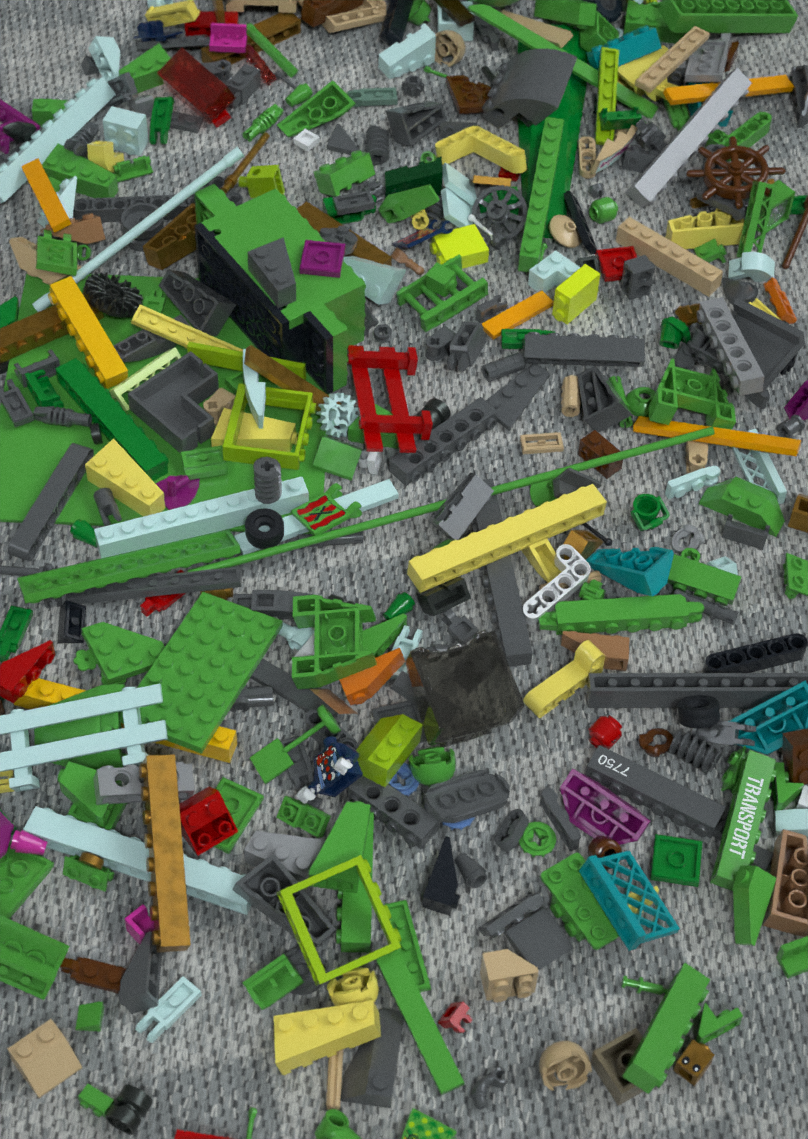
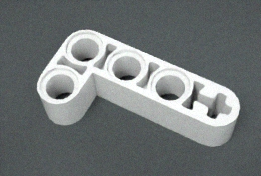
M563 544L556 551L554 563L561 573L524 604L523 613L526 624L534 625L538 623L542 615L546 612H552L558 602L565 601L582 587L584 582H587L591 567L571 545ZM565 554L569 556L570 559L563 560L560 557V555ZM582 570L585 575H577L575 571ZM565 583L569 586V588L563 589L559 586V584ZM543 597H551L553 601L546 602L543 600Z

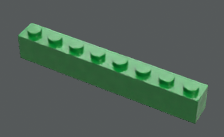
M74 358L55 368L57 382L84 413L91 414L93 423H99L102 434L109 442L114 439L152 481L168 473L167 464L169 460L165 453H161L157 449L155 442L146 437L144 430L140 426L137 427L132 416L123 411L118 401L113 400L108 389L100 385L98 378L89 373V369L84 363L82 364L77 358Z

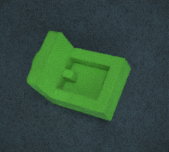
M715 238L694 249L696 256L708 263L718 258L722 263L726 262L724 255L727 252L723 244L719 245Z

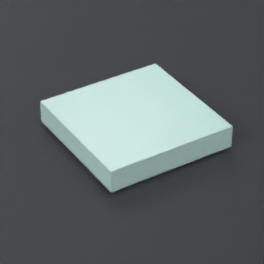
M445 162L442 165L445 187L473 206L477 199L474 183Z
M446 187L441 190L444 218L458 228L472 225L473 222L468 220V216L472 213V206Z

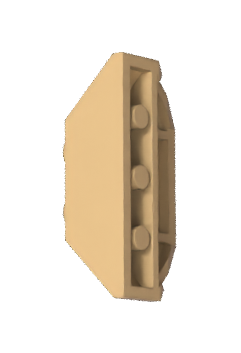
M23 237L10 238L9 243L21 269L27 271L28 275L43 279L42 282L49 285L71 276L36 269V244Z

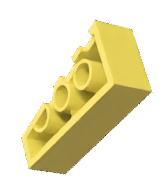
M718 208L710 213L706 211L699 212L698 216L695 217L687 215L668 220L666 238L684 249L697 248L714 238L719 245H737L740 242L744 218L736 221L731 214L723 212Z
M114 439L85 464L87 480L100 489H111L114 498L143 517L160 513L165 509L164 492Z

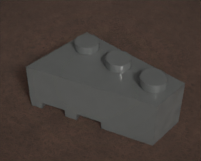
M428 100L385 110L395 142L407 146L413 145L438 127L440 121L447 120L443 103Z

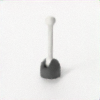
M471 214L468 216L470 222H474L490 236V243L495 249H499L506 243L507 238L503 234L498 232L493 234L476 220L475 215Z

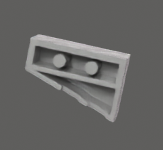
M255 831L244 849L245 863L257 867L274 853L299 883L309 878V870L326 840ZM311 886L304 888V890L309 892Z

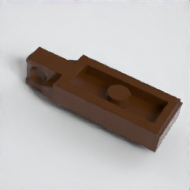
M78 957L77 960L64 958L60 965L61 972L71 974L70 979L76 981V983L117 994L120 991L121 979L127 968Z

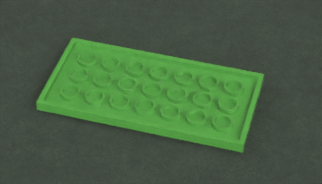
M202 592L137 687L161 684L163 703L140 707L142 724L165 720L167 741L202 754L280 632L283 621ZM121 711V723L124 724L123 711Z

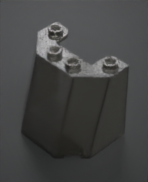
M483 630L475 633L470 643L462 647L454 645L443 652H439V650L430 652L429 649L418 647L413 649L407 657L405 663L429 746L439 744L440 747H447L492 733L491 729L511 723L524 707V702L495 630L490 632Z

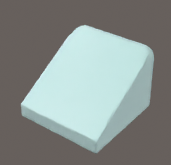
M726 556L707 563L709 566L738 575L737 564Z

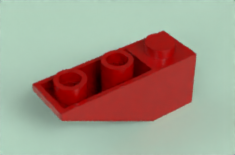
M51 640L2 662L0 665V696L14 704L19 697L24 696L28 686L39 678L44 667L50 664L55 657L54 645Z

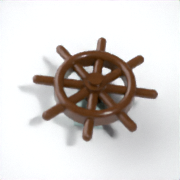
M732 136L729 138V146L720 148L713 153L704 147H699L698 153L707 158L704 169L688 170L686 175L690 178L703 177L708 188L702 194L703 200H708L716 194L726 199L735 200L736 208L742 209L743 200L749 202L753 181L767 183L768 175H783L786 170L784 167H768V163L763 157L770 149L768 145H764L755 151L745 146H737L736 137ZM753 164L756 168H748V167ZM716 165H718V166H720V167L723 168V169H713V168H714ZM750 176H759V178L754 180ZM765 188L764 195L766 197H769V188Z

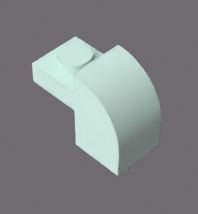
M744 252L741 258L729 260L728 278L738 280L750 277L755 282L770 280L772 277L774 278L775 261L763 253Z

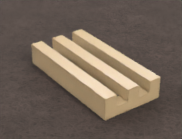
M561 432L520 435L522 454L564 451ZM551 439H557V440H558V441H548V442H546V440H551ZM537 440H538V442L526 443V441H537Z

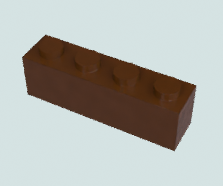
M304 0L301 19L310 26L315 27L324 23L326 16L345 13L362 6L363 0Z

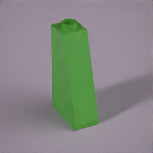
M360 801L346 802L309 870V878L360 855L363 858L371 805ZM354 866L313 884L311 887L357 893L360 876Z

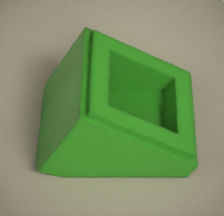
M103 1002L79 1005L75 1029L101 1032L104 1014Z

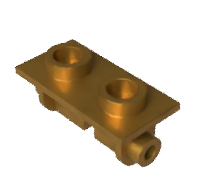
M700 303L690 306H679L675 310L676 316H678L679 320L685 322L687 326L694 323L702 324L697 319Z

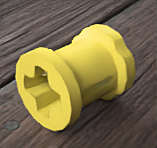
M425 209L410 216L412 225L416 229H424L429 224Z

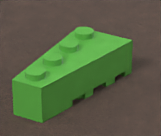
M536 0L534 16L587 29L588 25L594 26L597 4L582 0Z
M628 0L624 34L648 25L649 27L656 28L660 42L676 44L687 33H672L658 11L659 8L642 3L640 5L637 2Z
M59 143L42 164L48 178L52 177L62 182L66 178L69 180L76 176V193L92 198L115 197L118 192L117 175L82 156L74 154L73 151L65 149Z

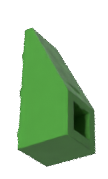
M429 184L388 195L378 210L387 223L402 221L437 203L440 198Z

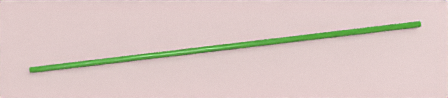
M708 427L491 487L494 490L492 495L554 479L568 468L580 472L715 434L714 428ZM446 500L187 571L230 568L434 512Z

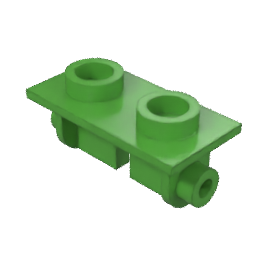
M143 155L142 157L134 158L132 164H130L129 160L117 162L116 165H113V173L117 175V181L121 182L153 173L150 166V157Z
M746 746L730 754L728 770L723 774L721 780L724 782L721 791L730 789L733 794L741 762L746 755Z
M79 855L65 856L63 875L106 892L108 881L111 882L114 877V872H111V868L102 866V869L99 870L79 862Z

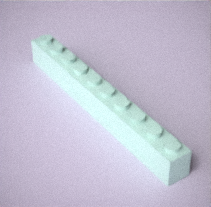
M103 77L97 80L92 78L86 83L87 87L80 89L75 94V99L72 98L64 104L65 108L63 110L60 109L53 114L54 119L52 121L51 119L46 121L42 125L43 129L41 131L38 130L30 136L32 138L31 141L24 142L19 147L20 151L18 153L14 152L8 157L9 161L0 165V204L5 202L28 180L21 166L37 158L42 165L58 143L64 145L68 138L73 137L116 95Z
M298 477L281 482L282 494L279 500L274 503L264 504L259 502L255 497V490L250 489L94 529L96 545L100 557L105 558L245 525L248 515L258 509H272L280 515L291 513V510L309 501V492L303 477Z
M35 806L23 829L47 841V848L72 856L79 855V857L82 852H88L103 859V867L111 868L112 870L147 882L151 881V872H147L146 869L149 848H145V843L137 837L129 838L121 835L116 830L110 829L108 831L99 828L98 825L92 822L84 823L71 815L64 816L50 808H40ZM183 853L187 895L245 915L248 914L251 904L232 890L235 883L246 874L240 875L232 872L227 867H216L203 859L195 860Z

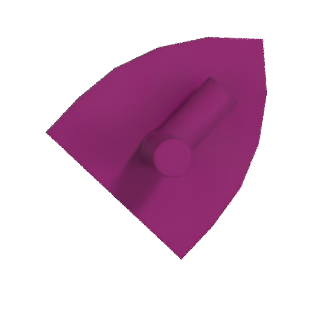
M187 475L168 476L155 483L164 492L165 507L171 510L189 505L197 494L200 478L189 480Z

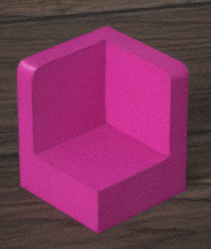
M144 904L124 919L127 932L139 945L147 932L155 930V923L148 916L147 907Z

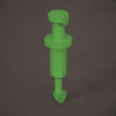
M626 975L622 978L621 987L637 988L636 993L638 994L641 991L661 995L667 991L662 985L643 981V977H639L638 981L628 979Z

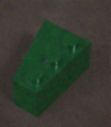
M442 156L437 157L436 161L428 163L422 161L417 166L409 168L408 166H403L385 171V199L390 194L429 184L436 194L441 197L443 179Z

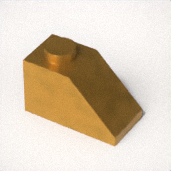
M571 530L563 544L574 547L586 560L604 541L587 530ZM563 554V555H564V557H563L564 560H569V559H570L569 556Z

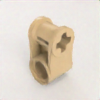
M219 388L203 405L204 410L214 418L215 426H217L224 408L232 410L236 396L224 388Z
M686 442L685 452H687L685 459L687 474L701 468L704 469L708 460V443Z

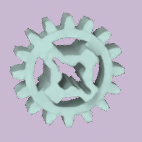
M330 393L329 397L323 398L325 403L318 405L321 411L316 412V414L320 415L321 418L317 420V423L323 424L320 429L325 430L326 435L337 438L340 436L346 437L348 427L358 417V415H355L358 407L353 406L356 401L350 400V395H344V393Z

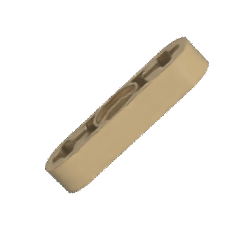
M584 136L579 139L578 144L579 174L583 178H593L596 174L593 175L590 172L596 161L595 140L592 137ZM585 144H588V149H585ZM589 156L592 159H584L583 157Z

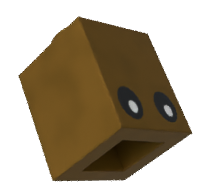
M693 1039L676 1062L674 1072L695 1086L711 1065L715 1054L711 1052L708 1046L698 1043Z

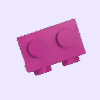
M211 23L210 51L246 52L247 26L245 24Z

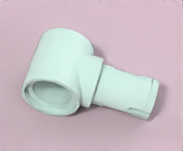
M283 622V626L278 634L287 639L291 649L295 648L299 651L315 631L312 628L298 629L297 626L292 627Z

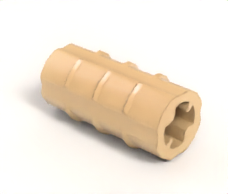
M569 375L563 379L561 405L564 416L574 417L580 413L581 395L578 377Z

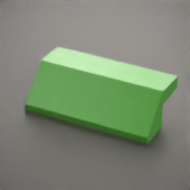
M0 915V981L45 1000L58 969L68 952L69 945Z

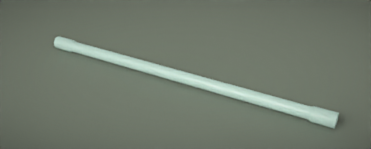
M235 147L222 160L77 270L76 276H72L75 283L80 282L217 175L244 157L240 149ZM49 293L44 294L32 304L38 312L51 305L48 298Z

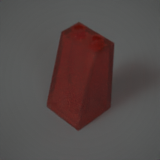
M183 48L157 72V75L173 95L210 124L235 99L233 93L223 82Z

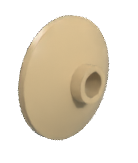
M556 215L550 220V233L558 243L568 248H575L581 244L582 240L573 219L565 215Z

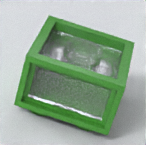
M780 180L772 184L777 185L766 233L787 220L790 216L795 191ZM761 206L759 219L765 214L763 206ZM757 224L756 230L758 232H761V229Z

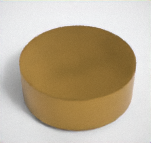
M82 852L78 860L99 870L102 869L104 864L103 859L88 852Z

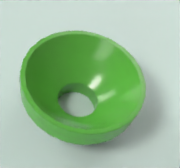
M638 387L627 394L626 400L631 407L630 412L634 416L649 417V404L655 390L648 387ZM646 393L650 395V398L642 399L639 395Z

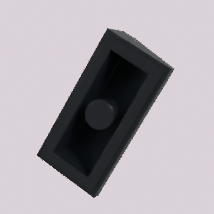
M68 600L61 605L57 644L84 643L81 632L82 628H85L86 606Z

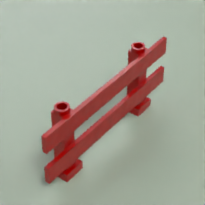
M349 345L347 348V365L351 367L360 415L359 429L363 431L366 451L383 452L380 433H395L399 453H416L413 434H420L421 440H429L433 425L430 411L422 410L421 416H409L399 369L406 370L407 375L415 376L418 363L416 348L407 347V352L405 353L395 352V347H379V351H364L363 346ZM368 368H380L383 370L392 415H377Z

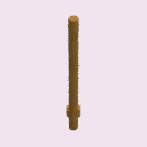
M264 132L232 175L225 179V184L220 189L225 194L237 184L240 175L269 139V133Z

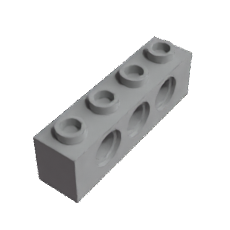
M176 762L179 800H186L192 797L195 791L192 764ZM130 764L123 768L103 766L96 770L93 778L96 805L145 802L141 800V787H144V785L139 782V779L143 778H140L137 765ZM115 781H123L126 786H119Z

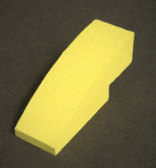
M547 538L521 550L536 572L547 583L551 582L561 573L554 563L556 552Z

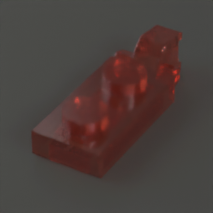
M247 44V54L245 55L247 61L250 64L254 63L253 67L260 69L263 82L269 86L277 80L276 76L250 44Z

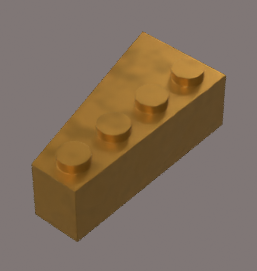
M194 203L190 204L142 246L148 265L163 270L196 250L195 225L197 223Z

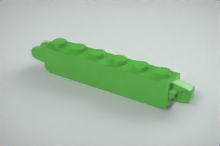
M681 594L561 601L555 605L554 611L546 612L538 620L540 630L556 631V635H562L563 631L589 634L606 632L614 634L618 631L634 633L645 629H650L651 631H658L662 628L679 630L687 627V623L701 621V613H703L705 606L700 602H686V598Z

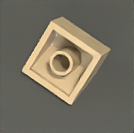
M52 1019L8 1048L12 1062L38 1098H41L82 1069L68 1041Z

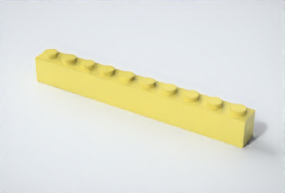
M594 484L580 487L576 491L563 494L553 501L544 502L541 506L534 509H527L522 514L508 517L503 522L489 525L486 529L479 532L470 533L467 537L460 540H453L441 548H434L429 553L415 556L408 562L407 575L419 592H424L525 549L543 539H548L604 515L607 501Z

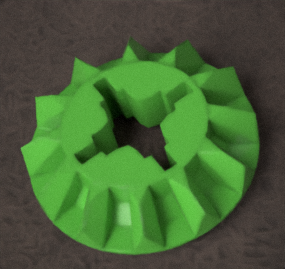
M542 822L528 823L519 840V846L522 847L524 853L527 852L532 857H544L545 854L551 853L556 845L555 832L550 826ZM534 833L539 839L542 838L540 846L536 842H531Z

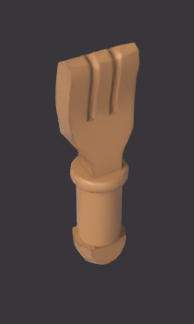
M396 248L393 254H391L394 260L400 264H405L406 267L412 269L416 274L422 275L424 273V268L416 264L412 259H408V256L399 248Z

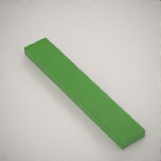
M399 949L377 958L378 968L440 1094H446L463 1086L465 1082Z

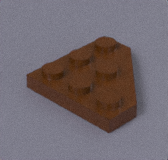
M464 75L446 76V85L459 114L483 113L484 109L482 107L489 99L488 93L491 87L481 82L475 84L469 81V77Z

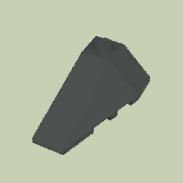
M379 1009L381 1037L361 1044L344 1074L340 1096L341 1101L391 1108L404 1022L400 1011Z

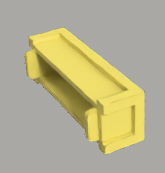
M186 0L158 7L150 6L145 16L148 21L161 20L163 27L195 21L200 11L199 9L197 10L193 0Z

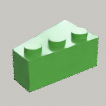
M159 43L118 70L119 76L130 72L138 93L176 80L175 63Z
M361 150L352 152L351 156L347 158H337L333 164H323L319 166V170L313 172L320 193L331 196H338L341 189L346 188V190L352 188L351 184L361 183L375 175L370 154Z

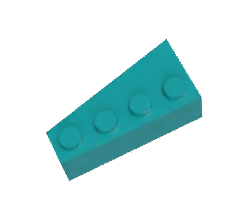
M646 25L619 38L609 40L603 46H595L591 48L592 51L586 54L590 66L599 71L601 47L619 49L618 67L662 47L656 28Z

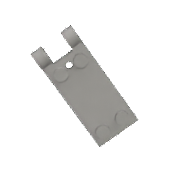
M722 33L721 40H707L690 56L685 73V82H722L729 48H731V33Z

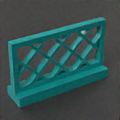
M630 850L598 858L596 855L590 856L580 868L581 876L628 951L637 949L642 943L676 934L680 930ZM625 859L631 868L628 869L619 865V861ZM603 865L613 869L612 875L607 873ZM617 871L628 876L627 882L616 877ZM632 879L639 881L643 889L631 884ZM616 885L625 888V893H620ZM629 891L641 896L640 902L629 897ZM645 898L652 901L656 908L654 909L644 904ZM628 904L638 908L637 914L631 911ZM642 911L654 916L653 921L641 917ZM658 918L665 921L669 928L658 925ZM640 924L650 928V933L646 934Z

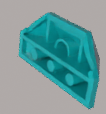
M806 680L729 721L757 727L756 732L752 733L739 730L738 739H752V741H755V745L746 746L747 749L769 755L783 747L782 733L808 729V684Z

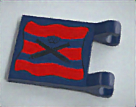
M432 219L426 228L416 231L392 244L394 247L409 249L439 233H451L453 229H445V225L450 223V221L446 220L442 221L434 229L433 223L437 222V220Z

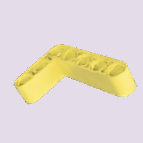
M479 126L468 127L435 143L437 157L442 156V164L445 162L449 164L474 152L512 173L518 174L527 170L525 151Z

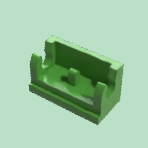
M282 954L242 983L256 1004L258 1003L259 1007L264 1010L304 983V980L292 960L285 954Z

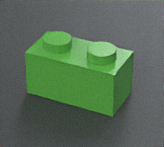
M87 1084L78 1096L79 1104L85 1109H88V1107L92 1109L93 1113L99 1118L101 1116L105 1118L110 1107L115 1103L114 1099L90 1084Z

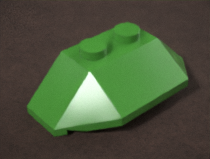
M733 477L708 487L699 501L700 505L726 516L732 514L733 519L751 527L765 530L766 525H769L768 534L777 537L785 522L774 492L739 477Z

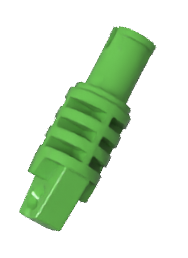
M274 104L263 111L253 120L252 126L242 133L243 138L251 142L258 134L266 132L282 116L283 109Z

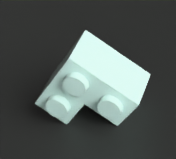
M554 251L529 270L528 285L537 292L542 290L546 293L555 285L558 287L580 267L559 252Z

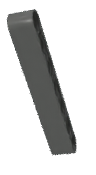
M75 443L69 446L11 539L8 547L9 555L31 561L84 476L86 472L85 464L94 456L93 449Z

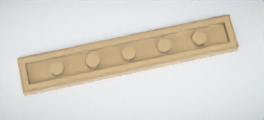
M501 11L502 14L559 48H562L573 37L571 31L512 12Z
M694 26L635 80V86L651 93L709 39L710 33Z

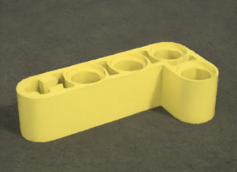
M590 640L584 641L577 648L574 660L529 691L524 697L523 703L538 718L543 717L558 706V702L561 700L565 701L575 694L574 691L579 687L582 689L586 686L589 673H602L605 655Z

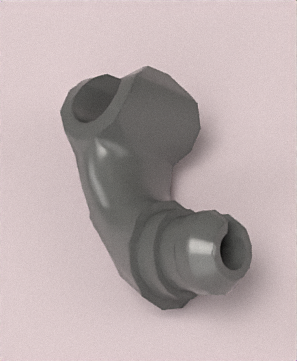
M502 1067L482 1077L472 1090L470 1097L475 1102L474 1105L477 1109L486 1108V1094L489 1086L494 1085L502 1088L508 1083V1080H500L497 1077L498 1075L505 1074L506 1071Z

